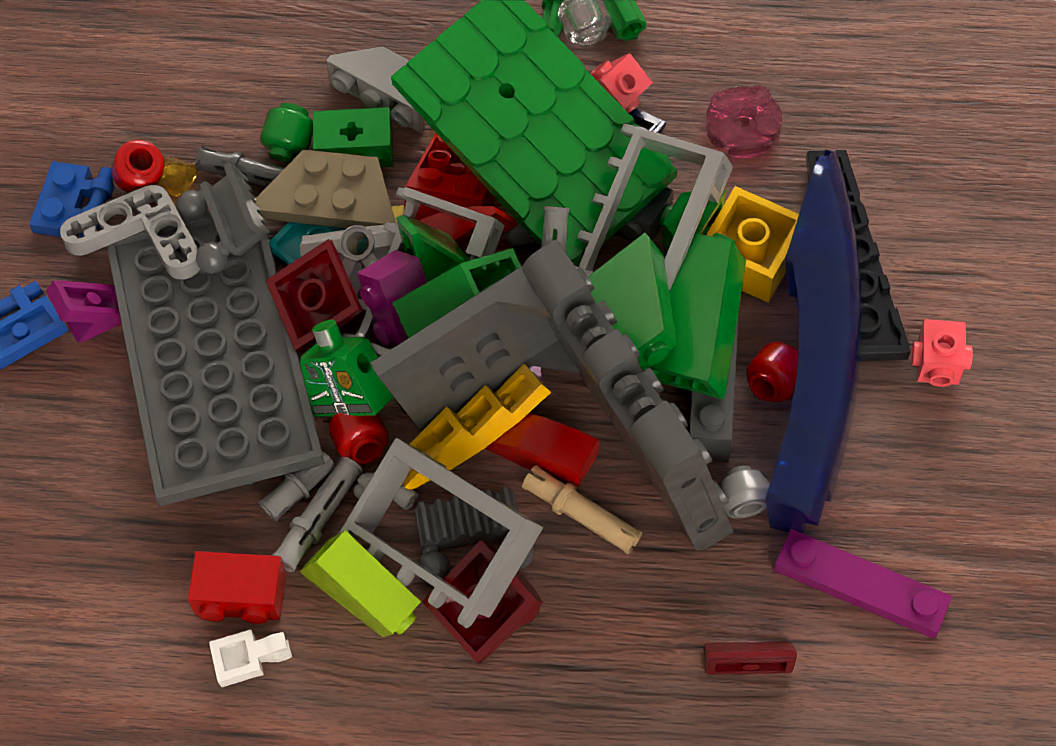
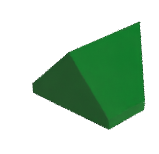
M404 214L396 217L404 253L419 258L427 282L460 263L471 260L449 234Z

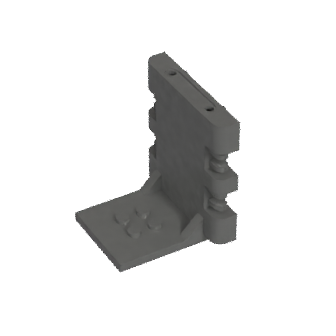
M557 239L533 253L524 265L370 363L380 380L421 432L446 406L457 414L485 385L493 391L496 390L523 364H526L529 368L537 366L579 373L618 430L636 461L640 463L694 548L696 550H704L733 533L723 507L729 501L716 481L712 480L707 468V464L712 461L709 453L698 438L693 440L685 428L688 424L675 403L669 404L667 400L662 401L658 394L664 391L658 378L650 367L642 371L637 360L640 357V353L627 334L621 335L617 328L613 329L612 325L617 323V320L604 300L596 304L591 294V291L595 289L581 267L576 269Z

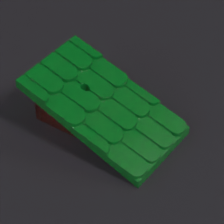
M481 0L464 14V17L458 19L439 35L434 42L432 41L408 61L405 66L396 71L391 76L392 85L540 247L542 244L544 206L570 208L567 223L566 254L572 263L579 267L588 245L577 239L579 231L593 233L603 208L592 202L595 193L608 196L618 172L607 166L610 157L623 159L631 140L630 137L620 132L623 124L638 126L634 123V118L585 69L583 63L548 28V24L525 0ZM645 148L641 149L603 244L677 177V169L671 164L667 155ZM556 229L553 230L552 241L556 239Z

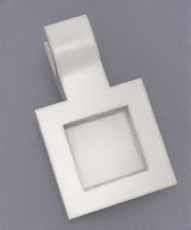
M250 629L209 642L217 681L221 687L264 675L262 662H281L292 658L289 641L285 639L284 632L275 633L256 640L254 633Z

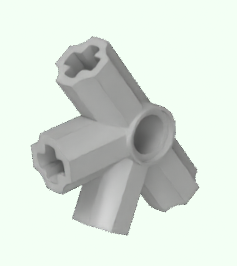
M385 224L369 227L353 225L346 230L302 236L300 254L302 257L327 239L332 240L357 298L360 299V289L362 286L357 272L368 267L371 260L378 261L388 255L395 234L383 230ZM368 237L369 247L363 254L358 255V242L362 238Z

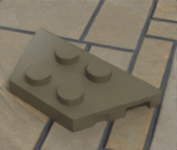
M302 150L256 197L257 202H255L261 210L259 214L267 220L346 229L353 225L369 227L383 225L385 222L396 223L378 157Z

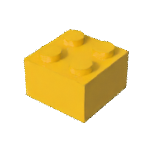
M735 186L706 235L723 234L735 241L737 249L746 259L742 291L769 303L803 243L807 217Z

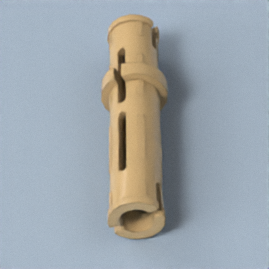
M538 465L531 469L533 475L528 473L522 488L552 505V511L556 514H566L623 550L627 555L633 551L632 545L636 547L643 532L578 493L577 486L571 482L564 484L542 470Z

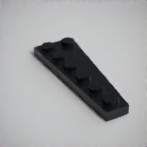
M807 151L806 166L828 362L908 360L910 355L908 339L898 309L894 307L890 295L891 287L879 261L880 253L876 242H873L869 230V219L864 204L860 200V191L847 151Z

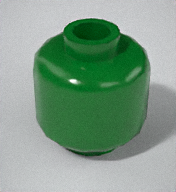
M281 103L279 107H274L268 111L260 135V142L266 149L270 150L269 156L271 158L289 163L302 150L309 149L313 136V120L308 117L309 112L306 109L291 103Z

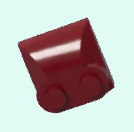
M329 239L265 280L296 351L305 352L317 343L312 331L315 325L326 320H335L338 328H341L363 311L335 245Z
M480 540L443 580L470 597L497 550L488 542ZM518 571L491 617L488 618L478 614L473 624L468 628L458 623V617L464 606L449 596L439 608H435L428 603L431 592L422 601L478 664H481L519 626L533 621L539 612L540 605L543 603L537 591Z

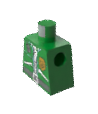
M335 320L323 321L312 328L317 343L301 357L300 367L313 416L327 417L338 413L352 416L376 415L394 396L380 380L370 364L378 358L370 341L365 337L342 338Z

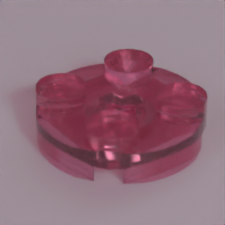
M740 86L713 94L706 112V133L713 145L718 148L719 144L721 147L728 149L729 155L741 158L761 155L771 148V143L776 138L778 139L781 132L782 112L767 88L763 86ZM739 117L751 119L747 127H743L741 122H734V120Z

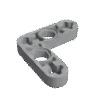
M158 185L145 186L66 220L60 229V235L66 250L73 255L80 256L92 253L145 230L171 277L184 280L193 277L200 270L196 263L197 246L168 192ZM155 202L157 206L151 208L149 204ZM136 209L138 215L134 216L132 210ZM114 215L126 216V220L120 225L110 226L107 224L109 218ZM99 224L101 230L97 232L95 225ZM173 226L177 228L176 233L170 237L157 236L160 229ZM83 233L84 237L77 239L75 235ZM180 248L186 261L180 263L176 259L174 250Z

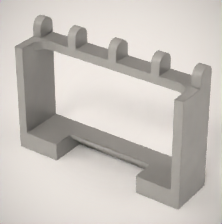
M623 124L620 132L630 137L631 140L623 159L610 157L607 166L618 172L608 196L595 193L592 202L603 208L593 233L579 231L577 239L588 245L579 267H575L576 269L581 267L587 276L593 273L595 261L642 148L702 165L664 260L670 291L688 252L708 200L719 203L733 166L723 152L629 124Z
M407 187L398 188L396 195L406 200L403 214L415 219L419 206L423 205L476 224L466 250L471 260L495 253L505 226L497 219ZM385 222L383 230L395 234L388 254L395 250L403 252L398 225ZM358 299L362 309L367 310L361 327L356 335L344 333L342 338L365 337L370 340L375 322L370 308L366 306L363 300ZM371 343L376 354L383 355L390 351V349Z
M395 438L339 533L346 530L354 539L358 535L370 543L371 546L368 552L377 561H380L385 553L401 564L402 567L396 578L404 586H408L415 575L434 586L428 603L435 608L441 607L448 596L464 606L458 617V623L468 628L473 624L478 614L488 618L491 617L543 527L449 471L445 465L421 450ZM411 468L510 530L470 597L373 534Z

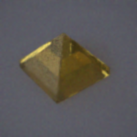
M165 155L163 157L165 168L157 185L163 187L168 194L179 197L183 192L190 189L199 170H196L193 163Z

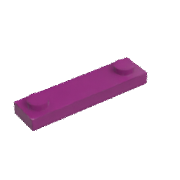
M793 529L790 530L773 570L933 639L938 634L953 597Z

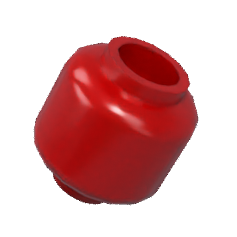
M131 140L124 143L117 150L111 166L112 177L116 185L127 193L145 186L158 185L165 168L164 158L160 150L153 143L145 140Z
M771 342L764 345L746 369V378L753 394L761 400L770 402L788 400L807 375V366L802 355L796 348L783 342Z
M338 413L332 417L329 423V435L341 457H348L357 464H368L377 460L388 443V431L378 413L372 416H352Z

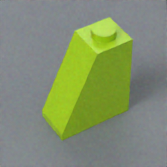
M346 530L327 540L299 571L381 637L392 635L394 632L401 635L417 618L413 611L421 601Z

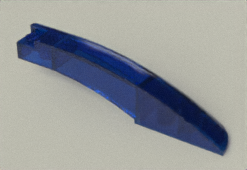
M825 149L824 156L820 155L815 165L785 258L788 294L790 297L797 298L799 353L797 379L790 418L766 495V505L770 528L788 533L793 529L804 534L806 524L818 526L825 501L831 502L850 432L859 380L863 321L857 236L851 203L836 151Z

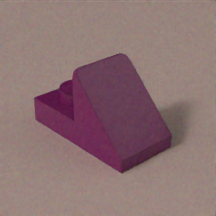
M53 280L46 290L60 320L67 322L77 342H84L122 324L114 285Z

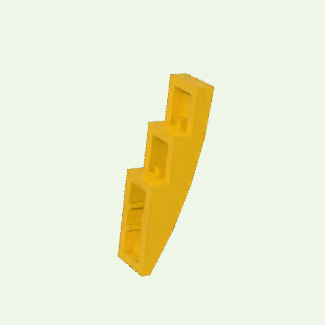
M523 364L496 392L485 385L457 414L446 406L410 445L445 465L446 469L450 471L485 449L519 423L551 391L526 364ZM411 468L402 484L407 490H413L431 480Z

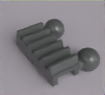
M230 162L224 165L227 175L212 186L204 181L200 184L201 189L183 192L178 197L176 203L179 215L188 221L199 220L206 214L208 208L210 210L221 241L218 243L207 242L201 245L196 253L198 267L209 274L222 271L227 265L230 253L235 256H241L270 233L263 225L265 219L259 214L261 210L255 204L257 200L251 194L253 190L247 184L248 178Z
M508 486L503 487L498 493L493 492L491 489L485 491L492 498L518 511L514 490H511ZM453 496L448 502L443 501L441 498L436 499L432 505L420 502L414 508L423 554L419 558L418 563L441 579L448 575L451 565L449 559L439 550L476 544L480 540L487 542L503 539L510 531L457 496ZM533 546L519 569L527 567L534 558Z

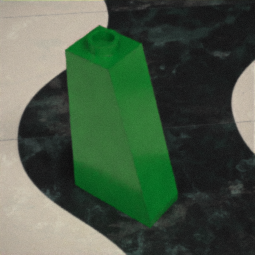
M696 233L669 291L678 345L669 351L664 360L649 366L660 383L719 399L724 398L727 390L746 259L737 249L735 241L728 236L718 233L713 234V236Z

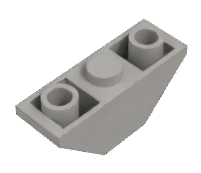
M383 46L330 55L326 60L330 83L335 89L341 93L348 92L357 97L368 108L389 107L392 119L402 127L409 126L419 133L425 129L424 119L398 92L391 81V76L402 66H405L409 60Z

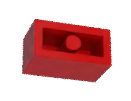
M195 551L188 594V602L194 614L198 615L201 619L213 622L223 621L225 617L241 618L243 621L252 624H264L267 620H280L287 573L281 556Z

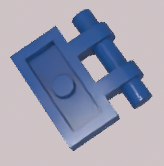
M52 161L29 223L32 232L61 237L60 229L66 220L104 204L106 200L112 197L115 188L112 183V169L102 167L98 177L90 180L92 173L89 166ZM84 197L90 198L88 206L80 209ZM78 233L80 237H84L83 233Z
M36 280L23 288L20 285L9 290L10 295L0 300V318L17 308L20 309L0 321V370L68 332L65 323L60 320L54 306L46 295L31 303L33 299L44 294Z

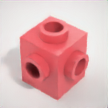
M630 53L612 62L606 60L590 73L628 113L640 104L638 97L653 83Z
M924 319L918 342L913 341L911 348V366H918V382H927L937 387H946L952 384L959 385L964 370L971 369L973 349L971 345H966V322Z

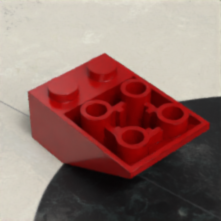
M437 133L434 134L405 185L407 188L461 207L493 206L495 199L494 195ZM420 205L415 220H421L441 212Z

